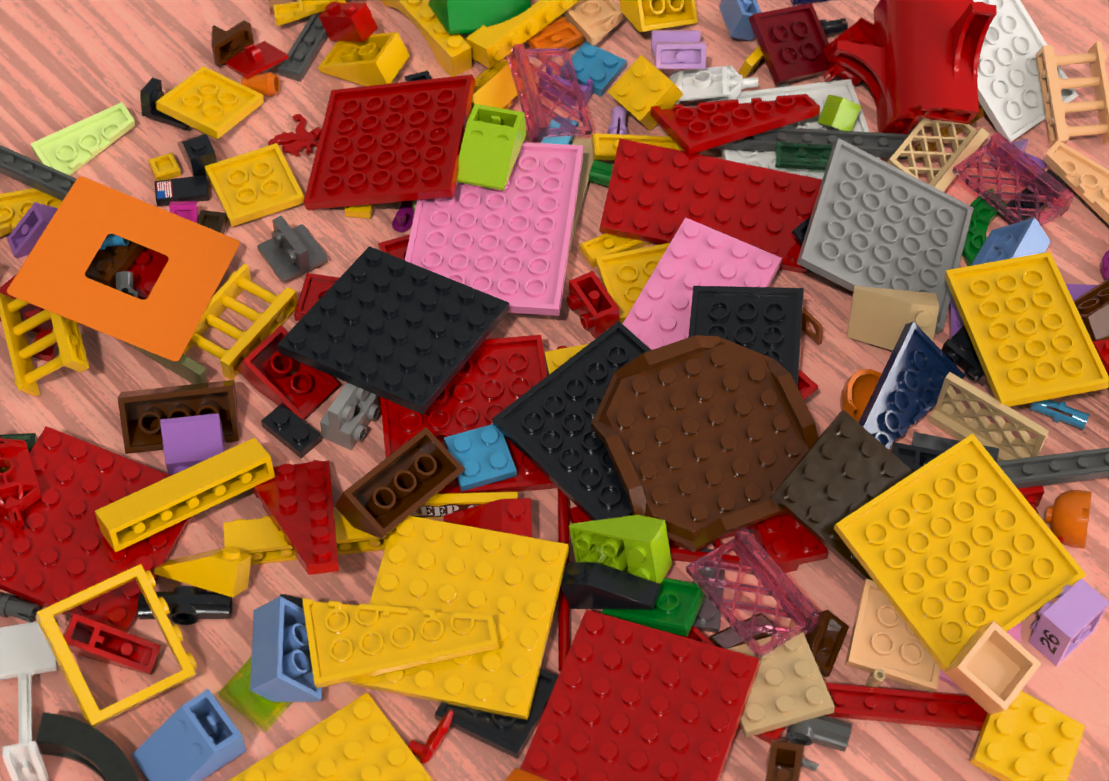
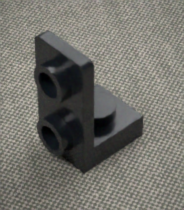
M152 77L140 91L142 116L188 129L189 125L156 109V101L164 96V92L162 91V81Z

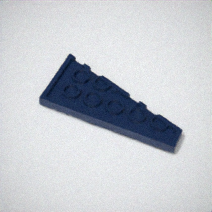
M914 321L907 323L858 423L889 449L898 437H902L907 432L906 429L910 425L915 424L937 403L944 379L949 372L961 379L965 374Z

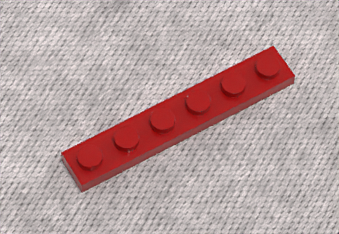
M825 683L835 706L834 713L824 715L827 717L981 731L988 713L970 696Z

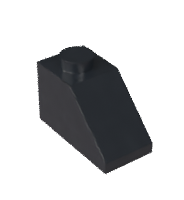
M207 134L178 141V146L192 176L206 175L204 166L217 162L215 151Z

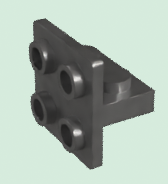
M282 215L272 220L274 231L271 232L272 238L257 246L259 253L282 283H286L328 262V256L305 226L301 224L291 229Z

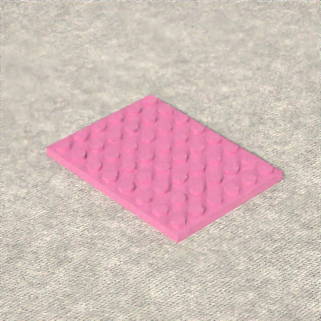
M523 142L504 191L456 182L454 197L417 200L405 261L509 302L508 313L559 316L584 153L583 145Z

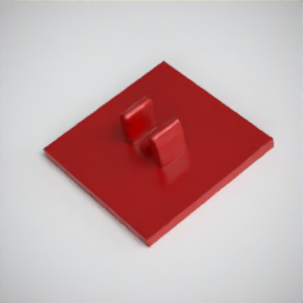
M263 41L255 46L251 44L245 47V51L237 54L225 62L224 65L248 79L289 57L288 54Z

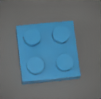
M585 41L560 70V78L587 86V79L593 80L594 94L602 97L626 69L627 60L595 45L592 46Z
M493 424L444 438L446 449L465 469L457 477L461 492L516 476L517 471L504 435Z

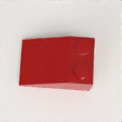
M280 325L239 364L236 370L268 399L278 406L282 403L303 420L340 384L331 375L278 353L277 344L288 333Z
M531 498L499 499L443 515L444 522L532 538Z

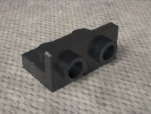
M963 325L950 340L948 339L944 343L941 350L955 365L957 364L964 370V374L970 381L978 382L984 386L988 380L965 325Z

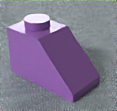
M34 202L6 238L14 257L21 258L30 254L58 208Z

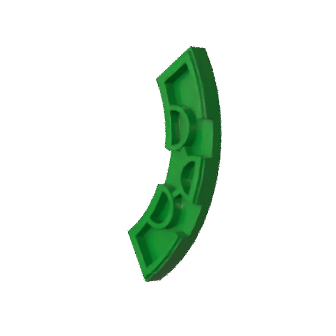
M993 189L981 194L970 205L973 207V212L962 252V257L967 266L972 265L986 241L988 226L999 216L1001 208L1006 205Z

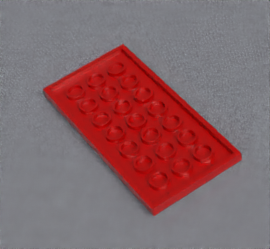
M619 139L599 232L656 244L671 243L686 217L781 257L782 261L779 269L805 274L807 268L797 264L802 243L791 232L812 215L822 179L695 153L688 155L685 151Z

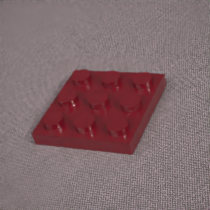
M812 3L752 14L749 18L775 85L823 75L829 69L830 65L824 52V47L829 42Z

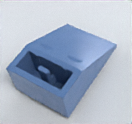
M207 689L183 704L131 756L148 781H202L246 752L241 733L210 690Z

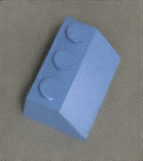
M1035 217L991 230L972 265L1045 253L1051 241Z
M279 596L254 609L250 691L272 702H318L322 698V687L317 688L314 684L304 609Z

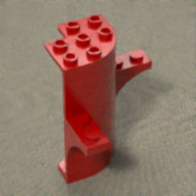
M880 0L874 8L875 45L837 40L829 52V62L847 67L867 84L876 103L877 133L908 134L920 118L969 124L979 113L977 82L979 58L988 28L997 15L996 5L973 2V0Z

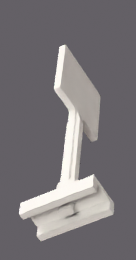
M37 621L0 627V680L18 677L19 744L2 747V758L12 781H49L36 741H33L32 676L34 674L57 671V661Z

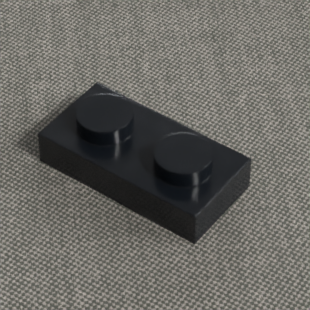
M282 403L261 420L262 427L301 459L322 441L321 435Z

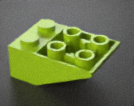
M474 104L466 124L459 154L457 182L505 190L526 136L524 112Z
M632 515L572 523L569 526L576 562H596L659 584L662 583L672 566L665 520Z

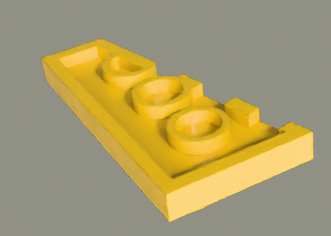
M35 188L0 194V237L13 231L34 202L59 208L62 200Z

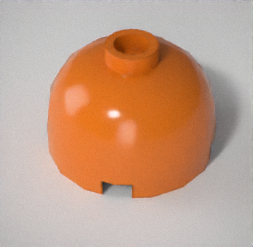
M1069 490L1063 492L1056 498L1053 507L1047 506L1045 523L1051 524V531L1056 537H1063L1064 545L1085 549L1092 498L1091 491Z

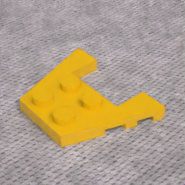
M298 0V2L273 5L276 26L322 12L331 2L346 3V0Z

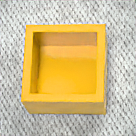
M642 55L637 58L608 91L622 107L649 131L658 124L650 115L651 106H660L661 110L671 109L684 95L674 82Z

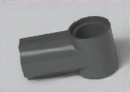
M820 716L789 725L786 738L790 742L803 744L804 746L815 743L845 752L852 724Z

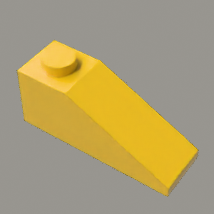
M224 547L170 559L156 567L154 574L229 597H235L248 588L252 555L241 552L237 547Z

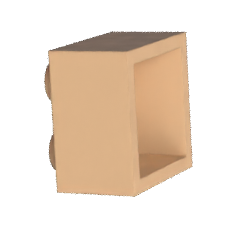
M993 621L978 628L944 671V674L990 715L1007 710L1042 663Z

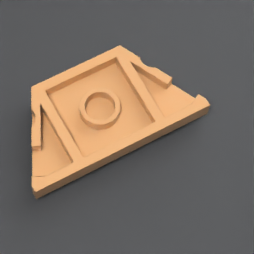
M580 0L563 13L592 46L596 45L624 19L621 8L614 0Z

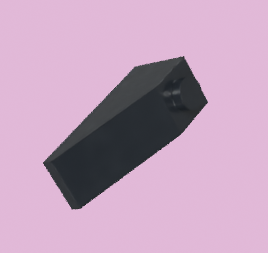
M568 562L560 585L570 609L653 610L661 590L659 583L596 562Z

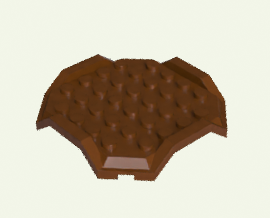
M695 335L641 354L615 371L591 423L593 431L604 442L628 496L632 515L665 520L668 539L674 541V545L693 553L728 533L777 515H788L770 496L819 438L816 424L791 374L775 359L719 336Z

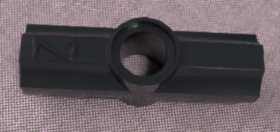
M179 586L173 592H155L158 598L163 597L170 611L167 617L176 624L192 625L198 619H231L233 611L232 597L213 591L200 592L199 589L192 586ZM140 592L138 596L139 620L155 619L142 592Z

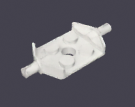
M731 65L674 71L669 78L684 93L676 104H679V101H695L708 98L718 99L727 96L729 100H736L744 88L759 87L758 76L743 78V75H740Z

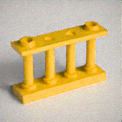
M244 263L237 271L231 274L229 280L212 297L183 354L193 344L219 358L223 376L229 380H234L239 374L236 370L239 364L293 315L298 304L296 291L287 287L281 294L275 295L251 281L249 265ZM245 290L271 305L265 312L259 313L235 299ZM229 308L251 320L254 324L248 330L241 331L219 317ZM212 326L237 340V342L231 349L225 350L202 337V335Z
M0 293V317L15 375L14 382L19 391L37 397L40 395L37 383L39 379L63 366L80 373L89 368L77 322L45 309L22 322L20 309L30 303L18 298L13 299ZM51 319L53 332L28 345L25 333ZM57 343L60 351L59 356L34 369L31 357Z

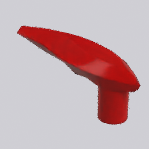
M452 710L447 712L436 729L430 733L426 744L415 740L409 742L408 748L411 752L421 756V764L427 763L440 747L451 724L454 713Z

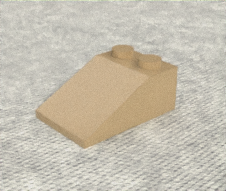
M854 286L847 338L893 351L905 324L914 321L934 341L939 311L936 293Z

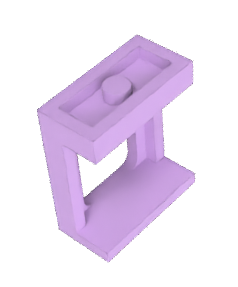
M652 30L651 55L657 69H705L706 42H700L701 31Z

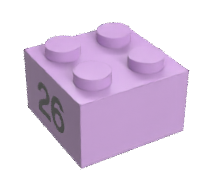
M1082 578L1073 586L1067 584L1062 589L1063 592L1057 596L1059 599L1055 603L1047 602L1038 612L1040 617L1031 627L1033 633L1029 643L1055 666L1062 662L1095 631L1109 605V601Z

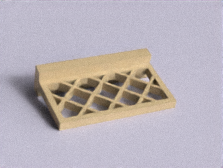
M923 118L886 163L919 179L918 173L927 174L929 185L944 192L990 133L983 127L977 131L970 124ZM923 126L933 127L934 136H925ZM939 127H948L950 137L941 136ZM955 128H961L967 136L957 137ZM911 141L920 142L922 151H913ZM927 142H936L938 152H929ZM943 143H952L954 153L945 152ZM898 157H908L909 167H904L896 159ZM914 157L924 158L925 167H916ZM930 158H939L941 168H932Z
M951 372L944 379L936 407L928 419L929 423L959 441L973 433L982 445L999 448L997 461L1041 456L1040 452L1049 433V430L1007 405H1001L997 399ZM952 385L958 388L962 394H956ZM961 401H967L971 409H966ZM977 401L983 403L986 408H981ZM1001 415L1007 417L1011 423H1005ZM986 416H992L996 424H990ZM1026 430L1039 436V438H1031ZM1011 431H1017L1020 438H1015Z

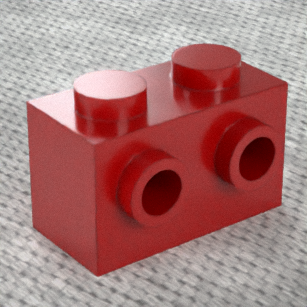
M338 1L329 3L318 16L330 41L364 42L378 29L371 10L366 3H338Z
M593 271L569 281L567 303L570 309L576 311L579 315L583 328L589 330L594 338L599 337L606 329L619 321V307Z

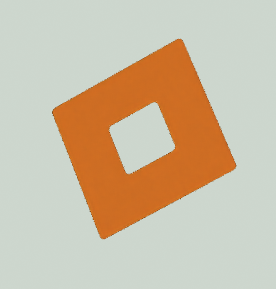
M80 176L74 182L11 282L7 293L20 300L176 362L180 360L240 242L225 234ZM108 234H115L164 254L169 258L147 299L141 300L85 276L86 270Z

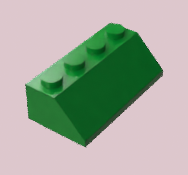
M430 0L428 5L448 34H472L483 25L486 27L493 26L525 12L531 7V0Z

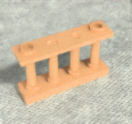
M1096 41L1088 50V53L1059 56L1054 53L1053 45L1042 46L1035 54L1050 148L1057 140L1065 144L1069 141V137L1102 134L1104 145L1109 144V84L1105 66L1107 56L1106 51L1102 48V42ZM1090 63L1092 77L1070 79L1058 77L1057 67L1060 65ZM1094 87L1095 101L1071 103L1062 101V89ZM1098 110L1100 124L1069 127L1066 124V113Z

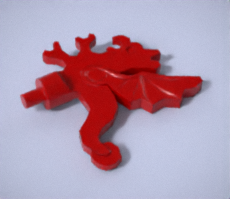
M295 114L293 116L294 121H300L295 129L296 134L293 132H283L280 135H275L274 139L268 142V145L275 143L282 145L283 153L299 156L300 153L298 151L301 152L305 148L307 149L305 153L308 155L313 153L311 146H318V142L315 141L319 140L322 128L317 127L307 132L305 130L306 119L301 114Z

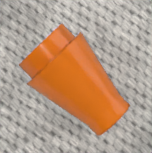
M272 72L254 75L248 79L243 77L241 80L242 85L264 96L272 97L280 91L279 76Z

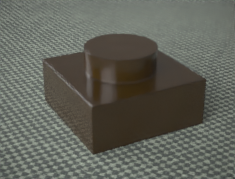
M200 210L197 223L223 234L228 220L227 214Z

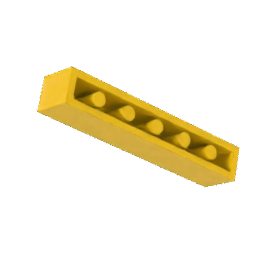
M254 437L96 510L95 514L101 533L115 552L120 551L274 478L275 474L271 456Z
M334 510L338 555L385 550L389 533L381 539L355 529L338 510ZM269 516L259 519H235L232 522H223L224 546L237 547L241 552L252 555L251 565L298 560L294 549L286 543L282 531H278Z

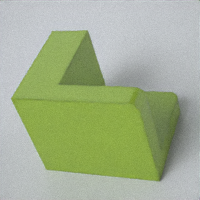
M828 94L818 123L840 131H852L861 106L843 97Z

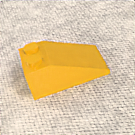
M398 32L371 34L364 42L337 41L318 66V69L322 73L362 86L391 84L410 55Z

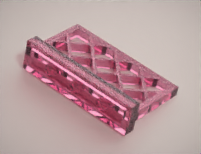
M514 44L508 57V63L522 111L525 113V122L531 143L541 142L543 137L591 135L593 130L568 48L525 49L524 44ZM529 57H535L543 63L538 68L529 61ZM562 57L564 65L561 67L552 61L551 58ZM547 65L556 71L557 74L551 77L542 69ZM537 75L549 83L545 88L535 82ZM562 75L570 81V86L566 87L557 81V78ZM551 86L563 92L560 98L548 91ZM566 95L576 101L577 105L575 108L562 101ZM543 96L555 104L551 109L542 104L541 98ZM558 106L569 113L566 119L554 112ZM574 116L582 122L583 127H576L569 120ZM548 118H552L561 126L559 128H549Z
M999 132L992 135L986 145L957 164L952 170V173L1013 224L1023 221L1021 215L1035 216L1040 226H1043L1059 214L1061 216L1067 212L1074 197L1071 191ZM987 154L995 163L982 162V156ZM978 168V175H969L964 169ZM982 169L996 170V177L983 176ZM1001 171H1007L1014 178H1002ZM983 183L996 184L997 191H988L983 187ZM1001 185L1015 186V193L1002 192ZM1020 186L1028 188L1033 194L1020 193ZM1002 199L1015 200L1016 207H1007L1002 203ZM1020 201L1034 202V209L1021 208ZM1039 202L1046 203L1052 210H1040Z
M746 527L735 532L734 539L686 566V572L757 658L763 657L802 632L808 634L816 629L819 612ZM733 550L740 558V563L738 565L722 562V556ZM704 566L717 568L715 579L702 577L697 570ZM720 569L738 572L736 582L719 580ZM741 573L754 575L758 579V586L740 583ZM717 587L735 590L733 601L719 598L716 594ZM738 591L756 593L755 604L738 602ZM759 594L772 596L777 601L776 608L758 605ZM735 609L752 611V623L739 621L734 616ZM756 612L775 615L773 626L756 624ZM778 616L791 618L796 626L791 629L776 627ZM753 631L772 634L771 641L760 647L753 639Z

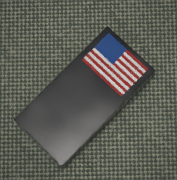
M206 175L154 181L157 207L169 205L170 202L209 200Z

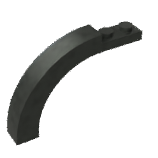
M43 712L36 738V743L42 755L59 756L76 761L93 770L104 781H139L133 766L125 754L102 732L77 719Z

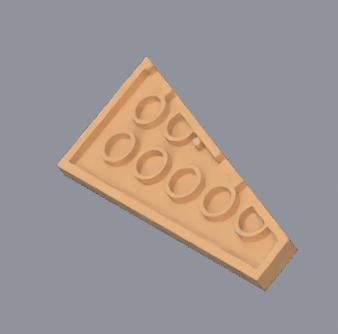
M1057 140L1047 151L1043 161L1109 224V170Z

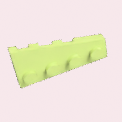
M123 102L31 143V149L40 163L71 176L135 127V120Z

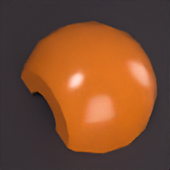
M860 369L852 374L845 382L841 391V411L845 410L859 422L882 373L872 369Z

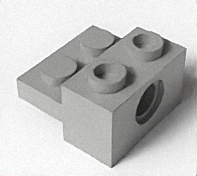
M346 383L320 421L322 438L352 451L356 443L364 439L370 422L375 421L379 416L381 406H379L378 395Z

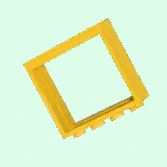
M141 564L36 613V620L84 719L93 728L193 679L196 675L194 671L197 668L195 659L190 652L185 653L180 643L183 641L182 633L176 624L171 625L167 614H170L168 605L163 597H157L153 589L156 586L155 579L149 570L144 571ZM136 580L181 671L99 711L54 617L130 581Z

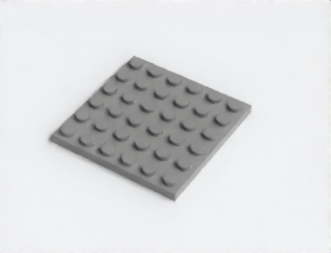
M838 138L831 150L797 264L852 292L854 286L936 293L939 311L935 333L938 334L943 330L952 296L944 278L946 270L959 268L973 207Z

